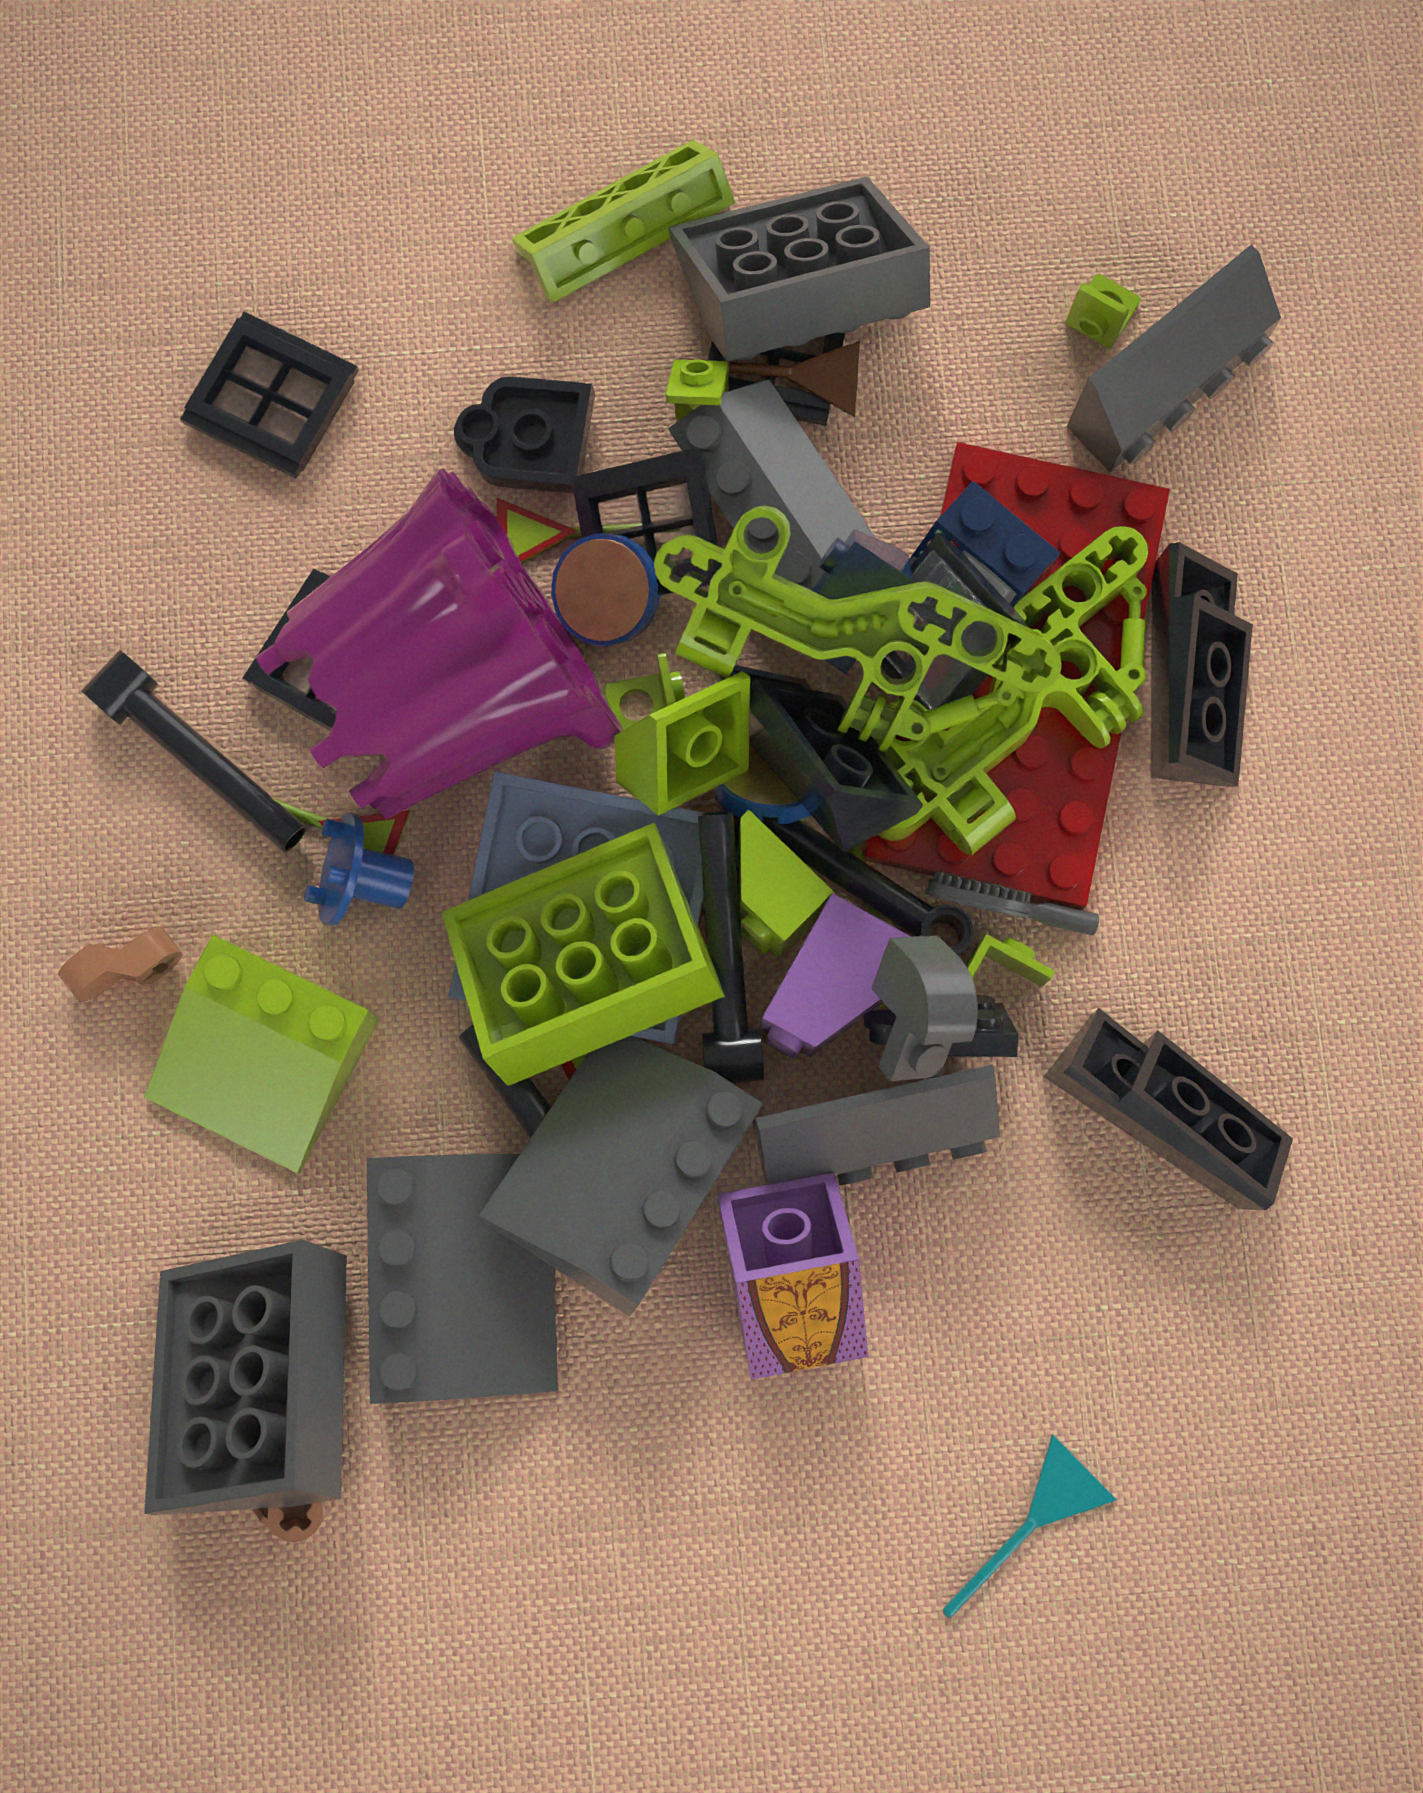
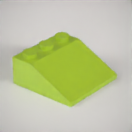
M212 934L184 986L144 1098L300 1174L379 1018L368 1009Z

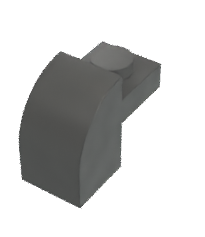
M939 936L889 938L871 989L897 1017L878 1067L890 1081L938 1077L941 1074L952 1043L970 1042L973 1040L977 1025L978 1008L972 977L961 958Z

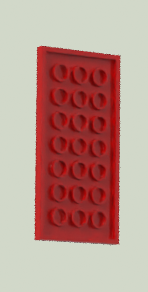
M957 442L940 516L974 481L1060 552L1049 576L1104 532L1121 526L1135 529L1143 536L1148 548L1146 562L1136 576L1147 589V594L1141 602L1140 619L1144 620L1170 493L1169 488ZM1118 557L1111 561L1107 558L1100 570L1102 575L1104 576L1111 566L1123 559ZM1065 586L1062 588L1065 596L1071 601L1077 603L1087 601L1084 592L1078 587ZM1121 594L1079 627L1080 631L1115 671L1121 669L1123 620L1129 618V603ZM1045 611L1042 619L1029 628L1041 631L1049 617L1048 613ZM917 616L916 624L922 625V619ZM909 654L907 662L911 659L912 655ZM945 654L936 656L931 662L923 683L933 693L959 661ZM1061 661V675L1071 680L1082 678L1079 668L1074 663ZM988 675L972 694L974 700L988 695L992 681L991 675ZM1091 684L1081 697L1087 703V697L1098 690ZM1043 707L1040 710L1037 724L1027 740L986 773L1009 801L1016 815L1015 821L973 855L969 856L961 851L934 820L930 818L911 835L902 840L890 841L878 835L868 839L864 860L934 876V872L937 870L948 874L953 873L959 877L964 876L968 879L982 880L987 884L991 882L995 885L1000 884L1004 887H1011V889L1022 890V892H1031L1030 899L1083 910L1087 907L1122 732L1119 734L1109 732L1110 743L1104 748H1098L1091 744L1059 710L1053 707ZM895 735L894 737L903 742L912 741L910 738ZM977 816V817H976L974 820H972L969 824H971L973 821H975L979 816Z

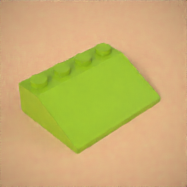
M655 822L441 912L482 1057L507 1086L725 997L708 949Z

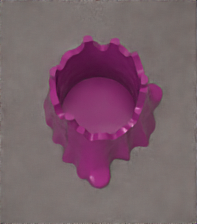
M443 468L433 475L404 516L376 541L287 611L290 621L281 629L275 644L256 656L257 662L267 675L285 662L313 658L312 670L308 678L310 687L318 700L330 704L337 712L335 723L329 736L311 747L310 752L322 768H326L343 755L383 754L385 757L368 775V778L350 789L349 792L359 807L364 808L370 805L374 809L378 808L385 819L524 751L556 738L576 736L593 749L601 750L614 744V736L623 731L617 717L604 698L599 682L587 664L578 644L558 619L544 592L524 568L512 541L496 516L478 498L471 487H465L454 472L448 474Z

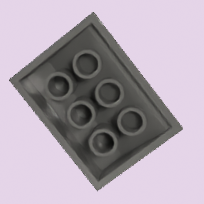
M868 176L669 227L670 239L707 332L726 362L735 359H752L761 352L784 346H800L806 344L810 339L836 332H852L862 325L884 319H901L908 316L911 312L930 307V247Z
M635 1036L625 1037L587 1053L478 1216V1219L627 1316H630L642 1301L763 1103L710 1069Z
M520 1154L419 1155L366 1158L370 1404L439 1401L558 1391L555 1268L478 1219V1216Z
M298 1240L160 1271L144 1514L164 1515L292 1507L341 1499L346 1255L306 1240Z

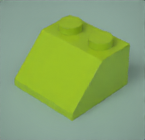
M743 671L646 716L615 735L616 783L659 816L749 771L750 676Z
M750 810L740 818L738 836V893L740 921L743 925L741 935L762 956L770 951L777 959H780L816 923L834 891Z

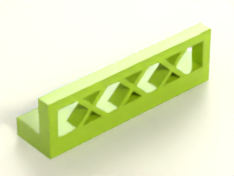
M691 140L511 239L517 253L531 263L545 297L554 303L669 240L670 226L712 216L734 204L735 200L718 153L695 140Z

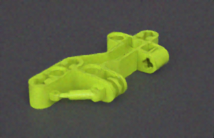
M759 506L742 515L731 534L725 550L699 537L687 534L677 536L662 545L655 557V574L660 583L670 591L697 603L675 654L725 678H729L753 629L814 659L824 660L842 656L854 657L861 663L863 674L843 714L837 731L846 733L849 727L860 731L858 739L864 742L868 740L869 736L879 740L877 748L884 753L888 750L895 735L907 737L914 741H921L930 734L979 717L978 711L998 703L1005 706L1012 704L1016 700L1019 689L1031 693L1044 691L1051 687L1059 678L1062 668L1061 657L1052 642L1042 634L934 583L918 582L832 600L775 574L788 546L791 531L790 524L785 515L774 507ZM764 517L775 523L779 531V540L774 548L763 551L756 549L750 544L746 532L751 520ZM687 548L693 552L691 562L695 566L707 571L712 567L713 560L720 562L722 567L712 577L707 592L700 588V585L707 577L695 571L688 572L683 578L675 574L677 564L670 560V555H678ZM927 596L935 598V610L949 619H952L954 607L963 610L953 621L949 640L940 637L946 631L943 623L932 618H927L922 625L914 623V611L909 608L912 601L922 604ZM983 621L994 627V640L983 651H972L962 644L961 637L963 631L973 622ZM1009 633L1016 635L1010 641L1014 650L1031 656L1036 648L1041 649L1040 656L1046 663L1043 670L1033 668L1028 676L1023 675L1024 668L1020 661L1004 653L1002 665L995 663L1005 650ZM902 650L912 655L916 663L914 670L909 676L903 679H893L884 673L881 663L886 654L891 651ZM938 655H949L1001 680L994 693L975 700L971 694L925 712H919L911 706L931 662ZM871 682H874L886 693L901 696L895 709L885 705L886 696L878 694L876 699L865 695Z
M1125 526L1114 527L1104 532L1020 599L1014 606V609L1025 620L1024 623L1028 627L1033 626L1042 619L1045 611L1048 613L1049 617L1042 630H1033L1052 642L1061 657V661L1074 663L1079 668L1082 678L1071 680L1060 674L1055 683L1044 691L1031 693L1019 689L1016 700L1012 704L1005 706L998 703L978 711L979 717L952 726L947 731L941 730L930 734L921 741L903 742L894 738L885 754L910 788L913 789L923 806L916 815L881 832L878 836L890 841L902 840L932 818L961 851L969 856L973 855L1016 820L1015 812L1009 801L986 773L1027 740L1037 724L1041 708L1053 707L1059 710L1091 744L1098 748H1104L1110 743L1109 732L1119 734L1126 728L1125 719L1135 722L1143 716L1142 705L1134 692L1141 687L1146 679V671L1143 668L1146 621L1140 619L1141 602L1147 594V589L1136 576L1146 562L1148 548L1145 539L1139 532ZM1118 557L1123 559L1111 566L1104 576L1102 575L1100 570L1107 558L1111 561ZM1065 586L1078 587L1084 592L1087 601L1079 603L1071 601L1065 596L1062 588ZM1121 594L1129 603V618L1123 620L1121 669L1115 671L1080 631L1079 627ZM1013 648L1007 653L1020 661L1024 668L1023 675L1028 676L1033 668L1043 670L1046 666V663L1040 656V648H1036L1031 656L1025 655ZM992 676L988 694L995 692L1001 680ZM1092 684L1098 691L1089 695L1086 703L1081 696ZM900 699L888 704V706L895 709ZM912 701L911 706L919 712L928 711L918 701ZM977 816H979L975 821H973L971 824H969L972 820H974Z

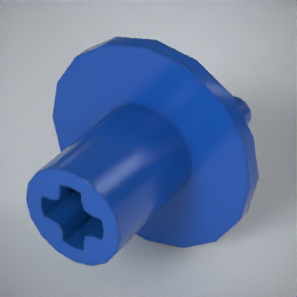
M347 813L343 815L340 821L326 819L322 835L331 837L323 863L319 887L308 885L304 895L305 902L318 904L319 919L322 924L327 926L338 925L345 915L351 899L398 909L402 908L409 897L414 877L413 861L409 858L363 848V820L358 814Z

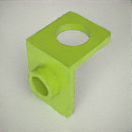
M1096 274L1089 285L1083 283L1078 289L1065 324L1111 350L1139 306L1141 298L1102 274ZM1107 295L1114 297L1117 301L1108 297Z
M674 359L666 389V402L674 404L676 419L680 420L698 407L695 405H720L722 403L723 394L729 391V361Z
M666 653L657 654L658 674L606 684L607 702L623 730L638 722L626 718L620 710L621 701L628 693L639 691L647 694L653 703V709L650 714L685 698L680 672L670 673Z
M988 934L979 941L966 965L973 978L985 956L1039 986H1044L1049 982L1055 973L1051 968L1034 960L1036 953L1025 944L1011 938H1005L1002 943Z

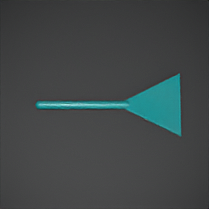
M1053 1434L1051 1435L1026 1521L943 1608V1615L945 1617H953L1036 1528L1117 1501Z

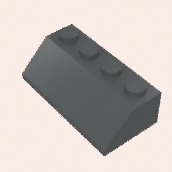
M1251 244L1087 379L1066 427L1109 472L1113 471L1125 460L1130 465L1140 460L1155 444L1156 441L1152 438L1164 427L1170 432L1177 429L1194 412L1195 407L1192 404L1204 394L1209 399L1214 398L1234 378L1235 375L1231 371L1243 361L1249 367L1252 366L1272 347L1274 342L1269 337L1280 321L1281 316L1259 251Z
M770 380L725 392L720 405H700L668 428L682 451L699 448L701 460L704 462L708 490L733 528H735L742 515L755 507L765 505L774 507L785 515L790 524L791 535L775 574L802 587L806 585L813 589L825 572L818 567L819 563L836 538H840L845 542L854 529L875 537ZM764 517L751 520L746 532L750 544L756 549L763 551L774 548L779 540V531L775 523Z
M993 1064L755 1118L752 1121L765 1183L769 1185L834 1172L837 1175L840 1186L873 1178L871 1167L894 1162L897 1173L930 1165L928 1154L950 1149L953 1160L987 1152L984 1141L1000 1137L996 1077Z

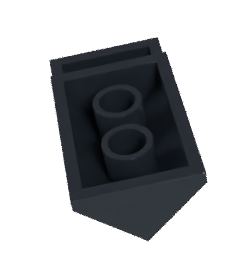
M1180 542L1170 543L1158 557L1152 578L1151 778L1238 787L1253 624L1234 615L1238 573Z
M738 665L734 666L730 677L742 671L750 676L749 744L843 852L919 812L923 806L922 802L886 754L878 750V744L873 737L869 736L868 740L864 742L858 739L860 731L849 727L846 733L837 731L848 706L841 695L812 690L806 680L802 678ZM715 673L717 682L727 679Z
M1098 1008L1085 1022L1044 1077L1237 1209L1267 1210L1276 1199L1293 1138L1159 1030L1142 1043Z

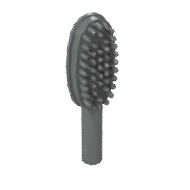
M935 871L933 879L929 880L928 888L925 889V894L939 899L998 913L1033 918L1047 926L1087 935H1094L1099 924V915L1097 913L1047 902L1030 903L1031 892L1026 893L1022 892V890L1011 889V887H1004L1000 884L995 885L991 882L987 884L982 880L977 881L973 878L959 877L944 871Z

